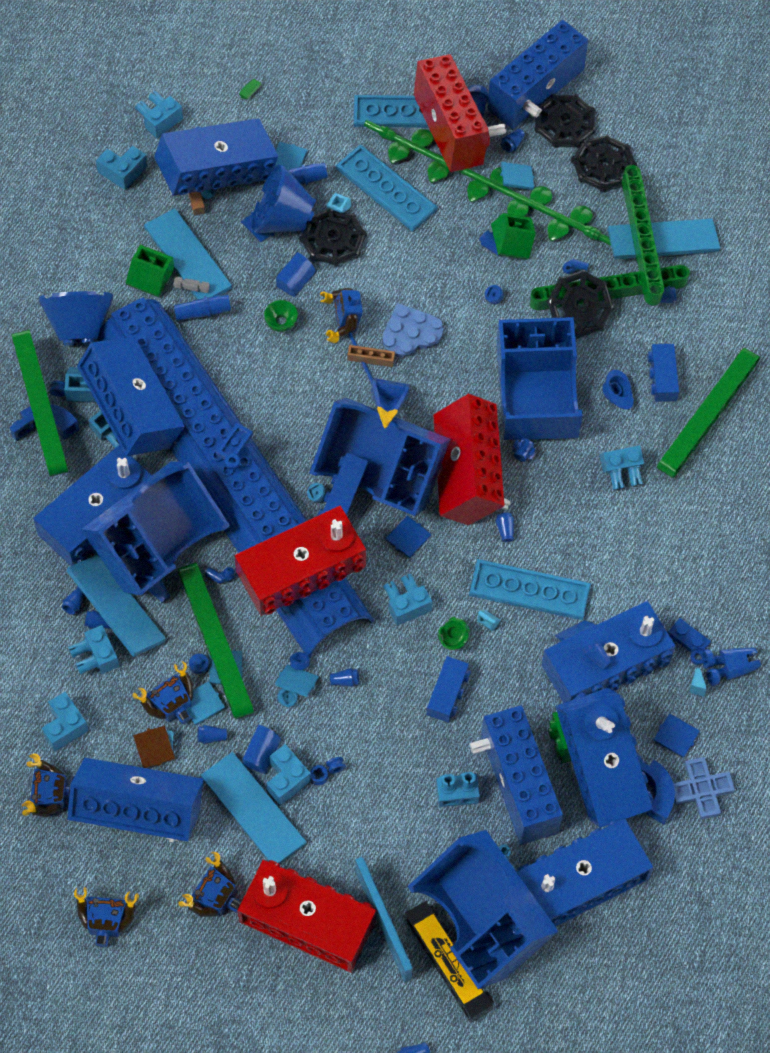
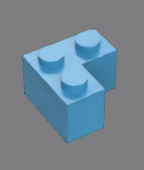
M131 146L122 157L106 149L96 159L98 173L124 190L148 167L146 154L134 146Z
M66 692L48 702L51 712L56 719L42 727L44 737L54 752L89 731L85 719Z
M286 744L270 755V765L278 774L267 782V791L279 805H282L311 782V773Z

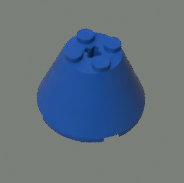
M278 164L268 176L261 190L264 192L261 202L257 201L251 221V230L255 233L303 232L306 222H310L313 218L314 212L311 210L315 205L316 199L312 198L285 166Z
M97 291L52 293L50 298H46V295L39 296V303L59 341L63 342L64 346H75V342L90 345L91 342L97 340L113 301L112 293L104 292L103 296L102 294H97Z

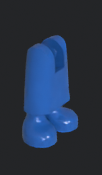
M757 648L724 649L719 651V656H715L709 649L703 650L702 662L705 669L720 664L725 665L723 668H711L706 671V677L710 685H718L720 678L724 676L727 680L760 668V660L748 662L747 657L758 654Z

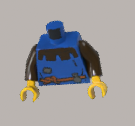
M351 288L335 290L332 294L324 291L321 292L320 295L324 296L325 299L320 302L331 304L334 299L338 331L328 330L326 336L329 337L328 341L337 343L340 336L343 337L357 331L363 313L360 292Z
M181 661L183 664L181 670H178L177 665L174 664L175 671L180 673L179 676L176 673L148 693H146L144 688H138L142 693L141 697L133 693V698L141 701L140 704L150 716L161 720L165 719L168 722L178 718L181 724H185L191 719L186 709L192 706L191 701L194 698L193 684L188 672H185L187 669L185 662Z
M34 753L29 755L30 758L34 759V763L29 761L27 766L31 768L37 766V769H34L31 799L22 804L28 810L25 809L22 814L28 816L32 813L36 816L49 817L59 812L60 809L65 808L66 798H69L70 786H68L67 777L62 771L52 764L41 760L40 756Z
M211 852L215 858L211 861L209 857H206V862L214 864V867L210 866L192 896L190 894L182 895V897L186 898V903L180 901L178 904L180 907L188 906L189 910L200 917L222 916L227 908L237 913L242 901L234 897L237 893L236 881L228 867L220 861V855L217 852Z
M84 887L83 895H79L77 888L75 889L74 896L78 899V917L83 927L88 929L90 935H97L96 946L107 947L109 937H119L120 932L125 931L132 923L136 907L134 903L139 899L138 893L135 894L134 900L129 897L130 891L125 895V900L87 896L86 900L87 888Z

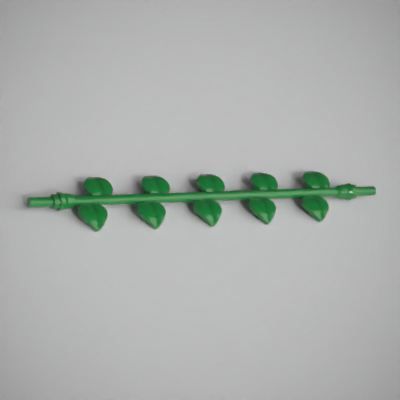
M369 120L365 121L364 126L377 132L381 138L396 141L388 149V157L391 164L406 159L409 156L410 148L435 160L429 164L427 170L428 179L431 183L447 177L449 169L443 156L426 149L433 142L431 131L419 129L413 133L410 141L397 135L388 126L381 127ZM501 167L495 168L491 172L490 179L468 168L458 171L474 179L467 187V196L471 203L487 196L489 186L515 199L509 202L507 214L525 217L528 214V206L554 218L547 227L548 238L551 242L565 237L568 234L569 226L583 232L591 240H600L611 246L608 236L602 234V231L598 230V228L586 225L592 220L593 216L590 208L586 206L575 207L571 211L569 218L544 206L552 200V193L547 187L539 186L534 188L530 198H527L503 186V179L500 175L502 172Z

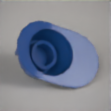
M610 371L602 387L605 398L621 409L628 410L632 408L634 401L628 377L622 371Z

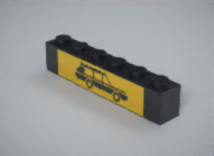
M424 901L405 913V920L467 1019L472 1023L492 1011V1003L494 1001L489 992H484L482 988L478 990L450 949L456 943L455 939H450L447 934L449 933L447 926L444 922L440 923L436 917L438 913L433 905L429 906L427 901Z

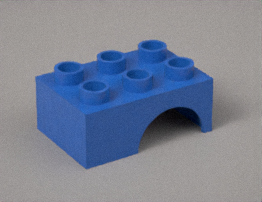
M574 317L499 320L496 345L503 439L579 438L582 410L578 409L577 350Z
M343 398L335 401L309 474L333 477L335 473L338 474L341 467L338 464L341 456H346V453L352 454L369 462L359 487L372 494L374 500L416 516L426 509L451 439L397 417H394L388 427L384 428L378 410L349 398Z
M171 461L81 530L122 591L142 595L176 568L175 560L188 547L209 534L227 529L230 525L190 463Z
M487 830L458 838L407 886L411 893H422L433 898L448 912L457 931L456 943L450 949L478 990L506 979L559 932Z

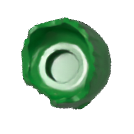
M451 617L444 626L439 628L438 638L444 648L458 650L468 642L470 629L464 620Z

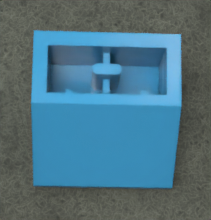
M69 367L65 377L64 391L66 400L96 402L77 367Z

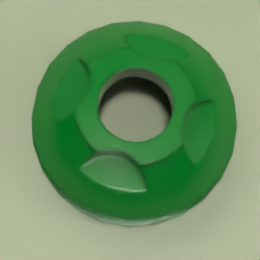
M277 300L266 307L264 318L269 328L274 331L283 332L294 327L297 322L298 313L296 307L289 301ZM283 317L287 321L281 325L276 322V319Z

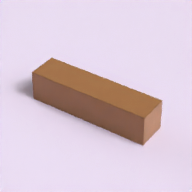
M188 193L194 216L205 214L201 193Z
M349 345L347 354L348 361L365 362L393 367L395 358L394 351Z

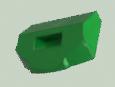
M255 79L248 82L239 93L241 98L248 99L262 85L261 82Z

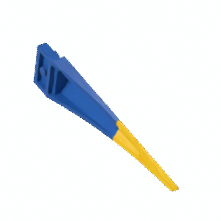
M373 378L371 394L383 427L387 428L407 400L410 384Z

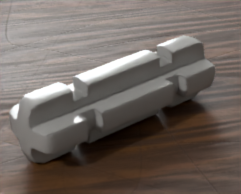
M175 277L174 287L176 288L184 287V289L192 291L201 290L200 292L208 293L210 288L208 282L202 281L200 283L198 280L187 278L183 280L181 277Z

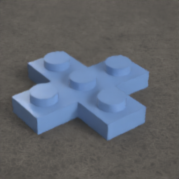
M705 757L685 761L684 765L689 780L673 783L675 788V805L695 801L700 820L720 816L721 811L716 796L731 794L735 791L730 772L710 775Z

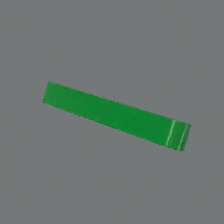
M628 165L623 174L622 187L645 302L651 306H656L661 301L664 285L641 171L635 165Z
M676 265L660 268L662 279H665L663 280L664 287L670 285V287L674 286L675 289H680L687 285L690 274L688 267ZM639 271L599 277V279L607 281V287L612 288H608L611 299L643 294ZM586 280V286L592 289H595L597 287L593 283ZM580 281L569 282L568 284L572 288L580 285ZM556 284L534 288L531 291L530 307L536 311L549 309L546 299H549ZM563 287L558 295L559 297H557L559 300H562L566 293ZM599 291L597 293L599 301H604L602 292ZM581 299L580 301H577L576 304H584V300Z
M30 329L11 334L49 476L68 473Z
M745 347L740 351L657 465L658 470L671 478L677 475L756 367L760 356Z
M197 563L178 568L180 579L208 652L214 661V667L234 719L253 714V706Z

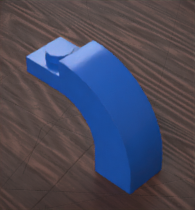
M50 404L57 431L65 440L79 430L78 420L66 409ZM31 406L20 411L22 419L15 421L10 427L11 435L16 442L36 428Z
M642 759L641 770L646 774L648 783L654 791V800L651 804L653 809L647 812V816L665 825L675 800V788L672 778L667 770L654 759L650 766Z

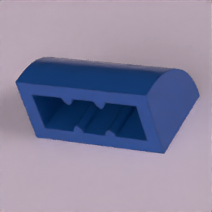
M297 252L277 275L276 285L284 292L295 297L314 275L315 268L305 256Z
M258 724L243 757V765L266 775L270 766V755L277 750L281 742L279 735Z

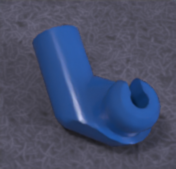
M572 259L566 262L562 269L566 274L581 269L587 272L589 263Z
M209 567L205 572V576L217 583H224L234 578V569L227 567L224 571L217 572Z

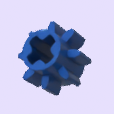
M522 438L520 442L516 440L512 446L514 458L521 462H525L527 458L532 460L536 450L533 448V442L526 438Z

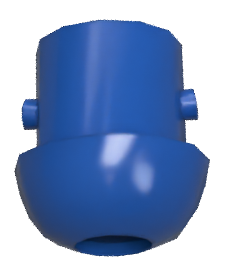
M470 85L468 90L483 117L489 91L481 85Z

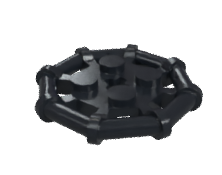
M554 93L538 106L542 111L537 118L535 117L534 130L550 142L553 147H579L582 140L587 139L590 135H594L597 131L595 127V108L590 107L578 94L556 95ZM560 102H571V103H568L567 105H563V103H560ZM542 116H547L546 122L542 123ZM562 117L564 119L569 118L567 122L562 121ZM583 117H588V123L583 122ZM546 129H551L555 135L552 136ZM579 130H585L581 135L577 136L576 133ZM571 136V139H560L559 137L568 138Z
M608 134L598 138L582 140L581 146L575 155L571 157V163L575 167L578 181L599 189L600 192L622 186L623 176L619 175L621 170H625L628 165L638 167L630 150L631 146L628 143L624 144L609 137ZM608 144L618 148L619 150L616 151L609 148ZM587 151L589 153L587 158H582L584 152ZM624 154L627 159V162L622 161V156ZM601 162H607V164L609 165L605 164L604 166H602ZM581 165H585L588 171L584 172ZM608 178L615 179L614 181L605 182Z
M328 209L314 215L310 222H306L305 230L299 237V241L304 245L312 261L317 260L337 267L338 264L360 256V250L364 239L367 237V232L363 230L354 213H340ZM329 217V219H327V222H324V223H323V221H322V222H319V221H321V220H323V219ZM349 224H352L355 229L354 231L348 228ZM312 227L316 228L314 234H310ZM335 233L336 238H330L329 235ZM357 238L355 245H351V239ZM311 241L316 242L317 247L315 250L310 243ZM346 249L349 251L348 253L338 256V254L343 253ZM321 252L332 253L333 257L323 255Z
M584 269L564 277H558V281L549 299H546L552 318H560L556 305H562L564 316L561 318L574 317V322L577 323L575 328L576 339L598 331L602 332L612 310L615 309L607 287V281L589 274ZM580 279V285L570 288L569 282ZM586 280L593 283L597 287L595 289H592L586 286ZM563 287L566 293L563 299L559 300L557 297ZM599 291L602 292L605 303H600L597 294ZM583 299L585 308L581 307L579 309L576 302ZM603 308L604 311L600 319L598 320L595 317L599 309ZM590 320L593 322L594 325L582 329V323Z

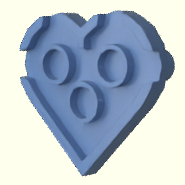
M397 303L384 331L382 343L386 350L394 351L397 358H403V356L411 353L414 354L418 348L427 349V347L439 344L443 335L442 321L433 315Z

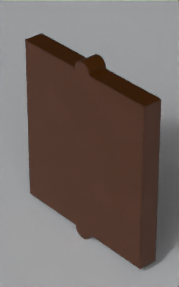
M165 725L154 729L148 728L147 731L133 735L143 768L154 765L160 766L163 762L175 759Z

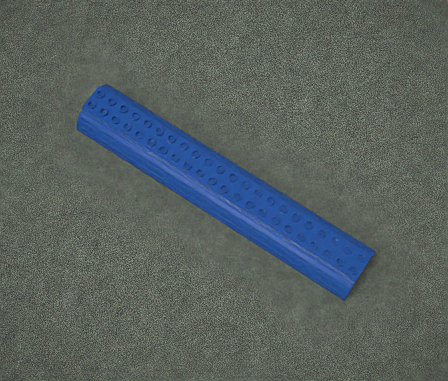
M142 297L111 313V318L101 328L98 341L135 336L185 426L170 447V450L178 462H189L229 523L230 526L224 532L237 552L240 553L306 522L307 519L252 438L239 454L240 465L235 469L227 468L225 460L216 455V451L235 424L242 425V423L161 303L154 299L145 300ZM235 459L229 460L230 464H234L236 462ZM347 578L341 581L336 580L330 583L328 587L322 590L317 589L308 597L296 599L291 605L282 606L276 610L303 652L310 658L316 646L339 627L362 618L368 619L370 623L374 622V618Z

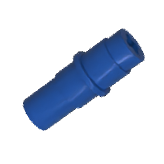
M325 162L305 166L301 164V167L288 170L301 185L306 184L307 186L309 185L308 183L328 178Z
M229 295L204 296V298L193 300L192 302L176 304L174 309L176 319L179 321L195 317L208 316L209 318L211 315L231 311Z

